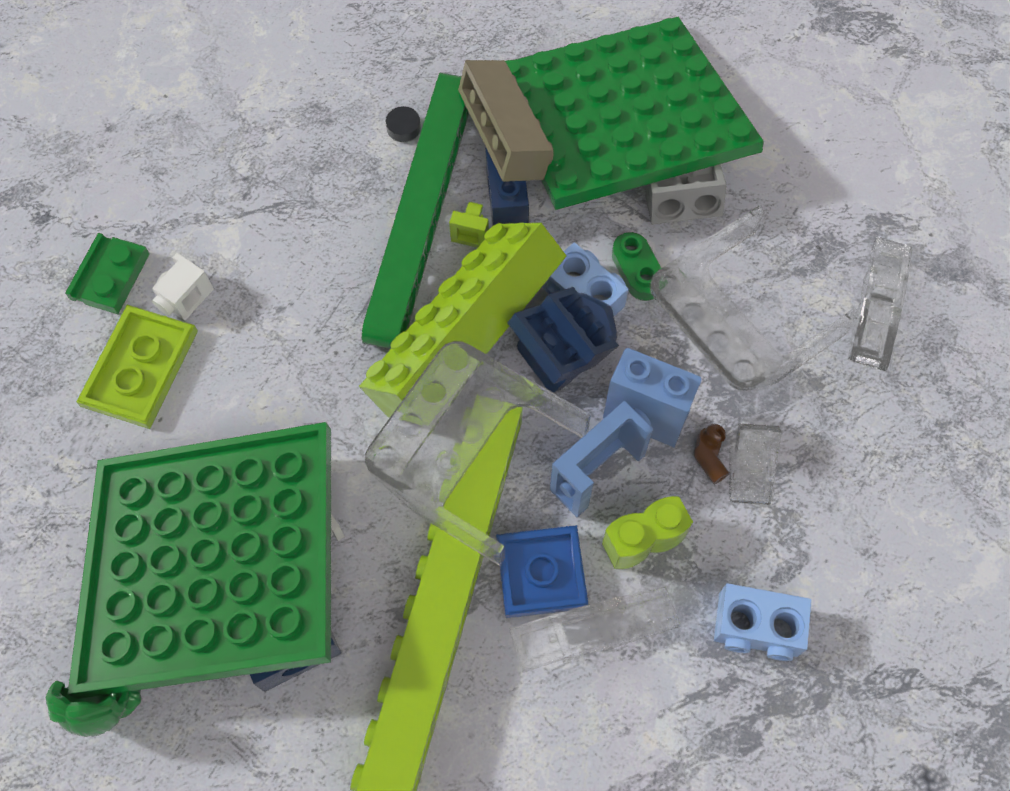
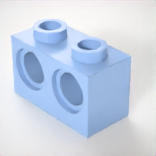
M575 242L564 251L567 257L542 286L549 294L574 287L578 293L588 294L592 297L603 295L608 299L600 301L612 307L614 316L625 307L628 288L619 275L608 272L599 264L597 257L591 251L583 250ZM577 272L580 276L572 277L567 275V273Z
M726 583L719 593L714 642L725 643L724 648L732 652L750 653L751 649L767 651L768 658L779 661H792L793 657H798L808 647L812 599ZM741 612L745 614L749 619L750 628L748 630L737 628L731 620V613ZM779 619L788 623L792 632L791 638H784L775 631L774 620Z

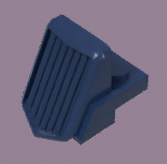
M574 287L549 294L541 305L517 312L508 321L509 326L519 338L517 343L519 353L551 393L563 389L579 374L594 368L619 346L616 342L617 330L612 307L588 294L578 293Z

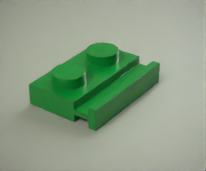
M97 233L65 294L72 301L78 300L85 305L118 315L150 253L146 246L112 237V239L107 238L102 233Z

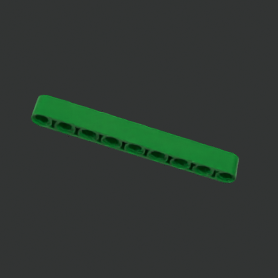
M441 72L438 75L365 315L361 336L363 344L391 349L392 341L399 334L407 331L469 116V111L458 91L461 76Z

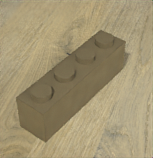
M465 60L458 91L502 181L544 180L548 165L553 160V147L543 133L539 120L535 118L528 105L527 98L522 94L516 78L512 75L505 60Z

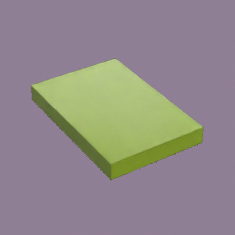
M126 305L76 401L77 404L82 408L150 429L196 337L197 328L195 325Z

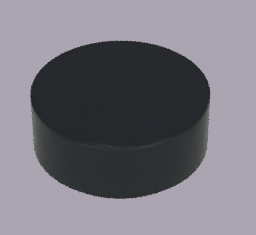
M401 106L392 109L386 116L387 133L393 140L408 142L419 135L421 130L420 117L414 109Z

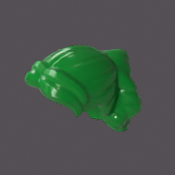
M60 681L53 682L45 697L50 720L58 722L67 732L82 737H94L110 731L118 724L121 718L130 715L142 700L141 690L75 699L67 694L68 687L65 688V683Z

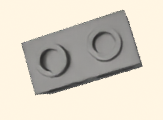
M721 164L646 185V204L651 225L723 216L727 184Z

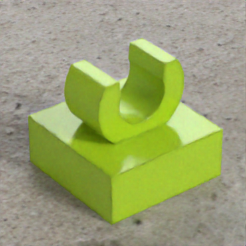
M469 202L465 213L453 210L449 221L451 242L478 248L485 240L484 235L489 230V219L484 218V215L481 214L483 210L482 204Z

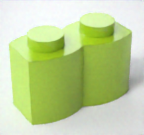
M665 497L653 502L643 513L627 514L613 521L605 531L602 545L614 569L631 568L644 561L650 552H665L679 545L686 537L693 524V520L680 497Z

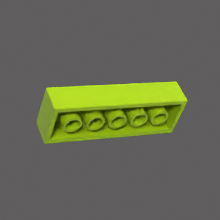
M542 222L498 223L492 226L485 233V240L480 246L464 257L461 263L462 267L456 274L446 279L440 285L439 293L432 302L423 306L416 313L415 321L407 331L402 332L392 341L391 349L383 359L375 362L367 370L366 378L359 385V388L387 417L427 427L508 329V321L511 317L526 307L567 257Z

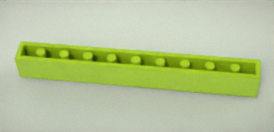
M477 396L473 409L467 408L461 426V430L466 431L462 444L456 443L452 452L450 466L455 467L451 481L445 479L441 488L439 503L444 504L440 518L433 517L429 527L427 540L432 541L428 556L422 555L417 566L415 579L420 580L416 596L410 594L404 608L403 619L408 620L404 636L397 635L395 638L390 659L396 662L391 678L385 676L382 680L377 702L383 703L378 721L371 719L368 725L364 745L368 746L369 750L364 765L358 763L355 768L350 785V790L417 791L522 425L523 407Z

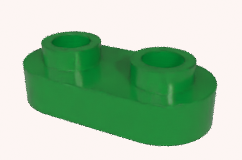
M627 232L619 235L613 243L612 260L629 293L636 299L643 301L655 299L662 292L665 275L647 240L638 233ZM626 246H633L636 250H628ZM649 275L652 277V279L644 280L641 278V276Z

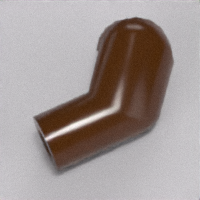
M715 423L700 431L694 449L695 460L714 485L724 480L730 474L718 458L722 442L726 439V432L722 426Z

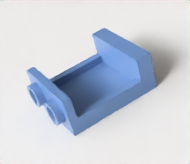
M626 348L610 380L603 418L625 401L632 409H640L649 418L653 428L652 439L675 448L702 379L698 375L633 349Z
M623 401L552 463L550 491L576 518L589 507L594 484L588 477L620 448H625L637 461H640L645 456L653 432L651 422L646 414L638 408L632 409Z

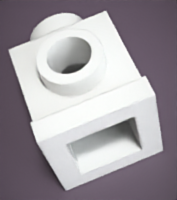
M176 253L172 257L175 264L170 270L160 275L157 283L152 288L156 294L152 303L165 315L170 316L174 313L185 321L214 288L204 270L179 253Z

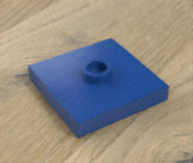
M577 525L496 534L505 618L588 609L589 604Z

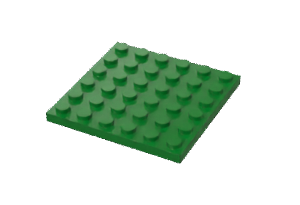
M679 16L505 61L512 75L515 76L522 94L527 98L528 105L535 118L539 120L541 129L548 142L552 144L553 160L548 165L544 180L541 181L555 210L755 155L763 151V139Z
M327 422L97 460L68 695L75 699L331 663V428Z

